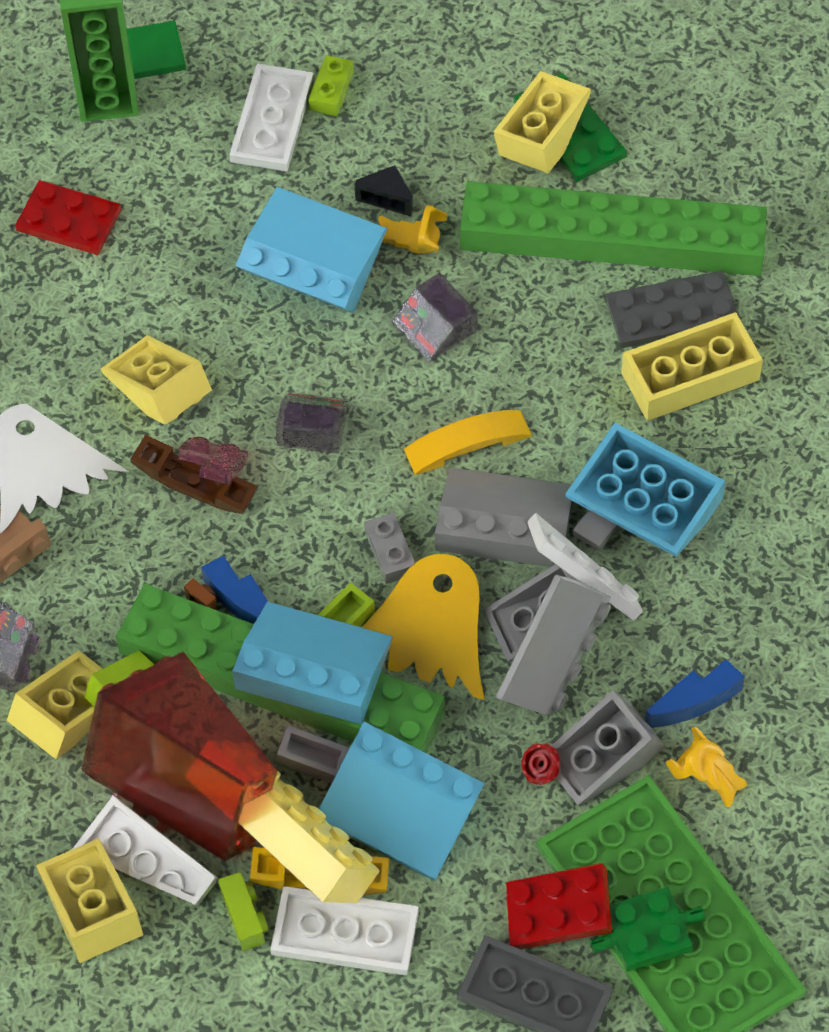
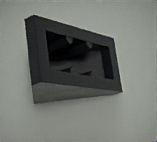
M395 165L356 180L355 201L412 216L413 195Z

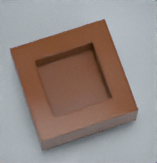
M193 578L184 586L186 599L218 611L217 595L207 584L201 585Z

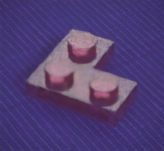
M196 436L189 437L183 443L179 450L178 459L201 464L199 474L201 478L230 484L246 465L249 451L240 450L234 444L219 445L211 443L207 438Z

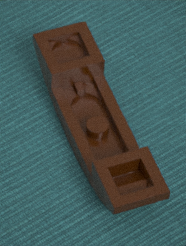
M147 435L144 436L130 459V462L166 487L228 512L244 514L258 490V486L235 475L229 474L226 478L173 454V447Z

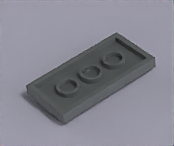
M723 270L606 293L605 296L621 348L651 343L735 312L738 315Z
M484 935L457 994V1000L533 1032H596L612 995L613 987Z

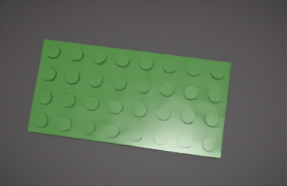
M650 775L536 841V847L554 872L603 863L607 867L610 904L669 887L675 904L682 912L702 906L706 920L687 925V933L693 945L692 952L626 972L621 957L613 948L608 949L666 1032H748L806 996L807 990ZM609 933L601 934V935H598V936H599V937H602V936L608 935Z

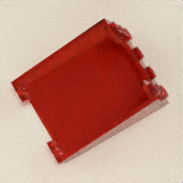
M184 651L173 657L166 656L159 660L156 665L145 670H136L128 678L116 684L109 683L97 694L81 768L87 776L224 862L255 845L256 839L239 824L244 804L272 790L278 771Z

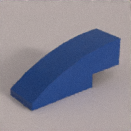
M224 555L202 566L203 582L212 588L217 595V600L237 618L254 624L268 600L252 575L249 574L239 580Z
M727 659L703 679L695 671H692L646 710L645 721L651 728L684 722L708 713L742 691L745 676Z

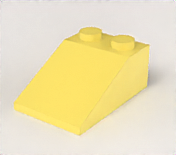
M540 71L493 131L499 155L549 174L568 146L591 94L590 88Z
M148 335L101 368L102 374L147 416L164 425L174 421L179 414L201 401L202 397L212 391L199 360Z
M78 650L15 693L7 721L53 758L58 759L73 748L112 707L111 705L99 712L84 698L91 674L103 668Z
M99 838L36 865L79 963L143 936L137 911Z

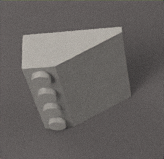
M450 468L436 524L435 551L552 567L555 563L537 550L527 521L537 513L567 538L572 500L566 498L565 494L572 484Z
M555 575L496 697L544 715H553L555 711L559 712L567 699V694L564 691L569 681L574 682L580 673L582 665L579 664V661L584 651L588 653L595 642L596 635L593 632L598 622L603 623L610 611L611 605L608 604L611 596L577 579Z

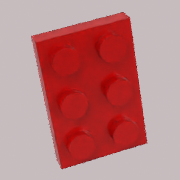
M39 180L17 220L15 228L18 232L99 256L122 207L117 202Z
M603 863L506 882L509 945L522 950L612 933L607 867Z

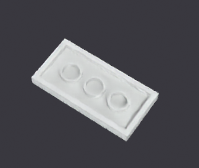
M263 64L256 65L229 154L230 162L288 172L313 85V72Z
M283 886L271 945V955L407 976L419 906L361 898L358 903L322 902L311 890Z

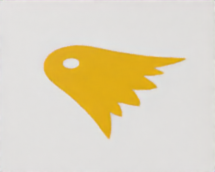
M433 554L424 557L407 570L387 599L361 628L393 636L389 648L388 670L399 673L415 661L419 680L430 683L442 668L445 680L451 688H454L457 676H459L473 697L485 700L478 660L480 594L476 575L466 562L456 556ZM440 574H446L452 579V587L447 592H438L433 586L434 579Z

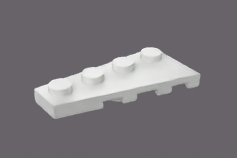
M537 513L527 521L536 548L541 554L577 580L611 596L608 602L632 620H635L643 612L638 602L639 595L632 587L627 584L623 586L610 571L600 567Z
M115 796L111 797L73 847L75 849L99 838L116 870L198 906L219 879Z

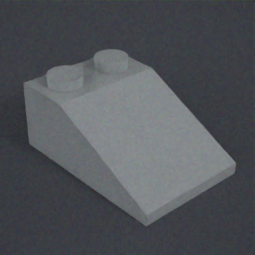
M557 564L483 609L509 663L513 662L554 576L558 575L576 579ZM598 622L596 628L599 627V626H601V625L604 624L605 622H603V623Z
M614 690L551 745L558 751L561 759V768L556 778L580 807L640 770L666 747L630 701Z

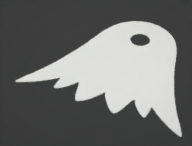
M28 404L10 407L0 414V533L9 526L22 504L27 512L31 513L35 507L37 496L42 498L51 507L57 508L61 501L63 486L80 494H89L86 474L97 479L108 480V476L103 469L129 471ZM27 420L34 424L35 429L31 434L21 435L16 431V425L21 421Z

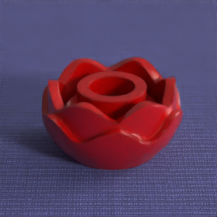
M549 744L531 745L523 754L521 760L522 772L530 783L538 785L550 783L557 777L561 768V759L558 751ZM542 761L544 762L543 767L540 766V763Z

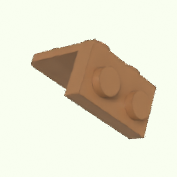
M18 511L9 526L0 533V583L51 546L47 527L39 519L31 523Z

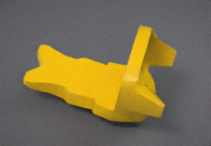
M426 205L422 221H415L414 223L404 220L396 222L384 216H379V225L387 228L382 243L393 244L397 248H405L416 254L439 252L440 230L435 221H447L448 213L434 208L432 205Z
M692 727L691 730L694 737L692 744L685 750L677 762L670 759L665 763L677 780L693 775L699 781H704L711 790H716L721 796L724 805L731 807L736 792L744 789L747 782L736 774L733 765L724 757L725 753L720 746L707 739L697 727Z

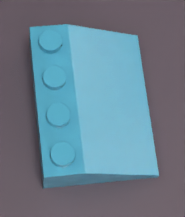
M276 187L247 236L236 267L247 273L353 313L387 228Z
M614 423L566 492L565 497L677 557L706 525L723 500L725 480Z
M267 602L243 642L232 672L235 689L362 725L393 636Z
M363 722L319 809L326 815L325 821L331 826L343 830L353 840L423 876L436 880L484 783Z

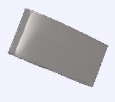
M588 510L573 529V536L601 551L614 531L619 532L622 527Z

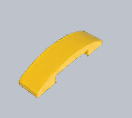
M521 410L494 411L465 418L441 427L404 448V452L414 474L418 475L443 467L445 460L499 442L502 443V446H506L530 438L532 434Z
M253 847L250 872L251 882L283 890V886L310 890L266 848ZM371 856L373 859L371 863L380 872L363 895L387 892L389 858Z

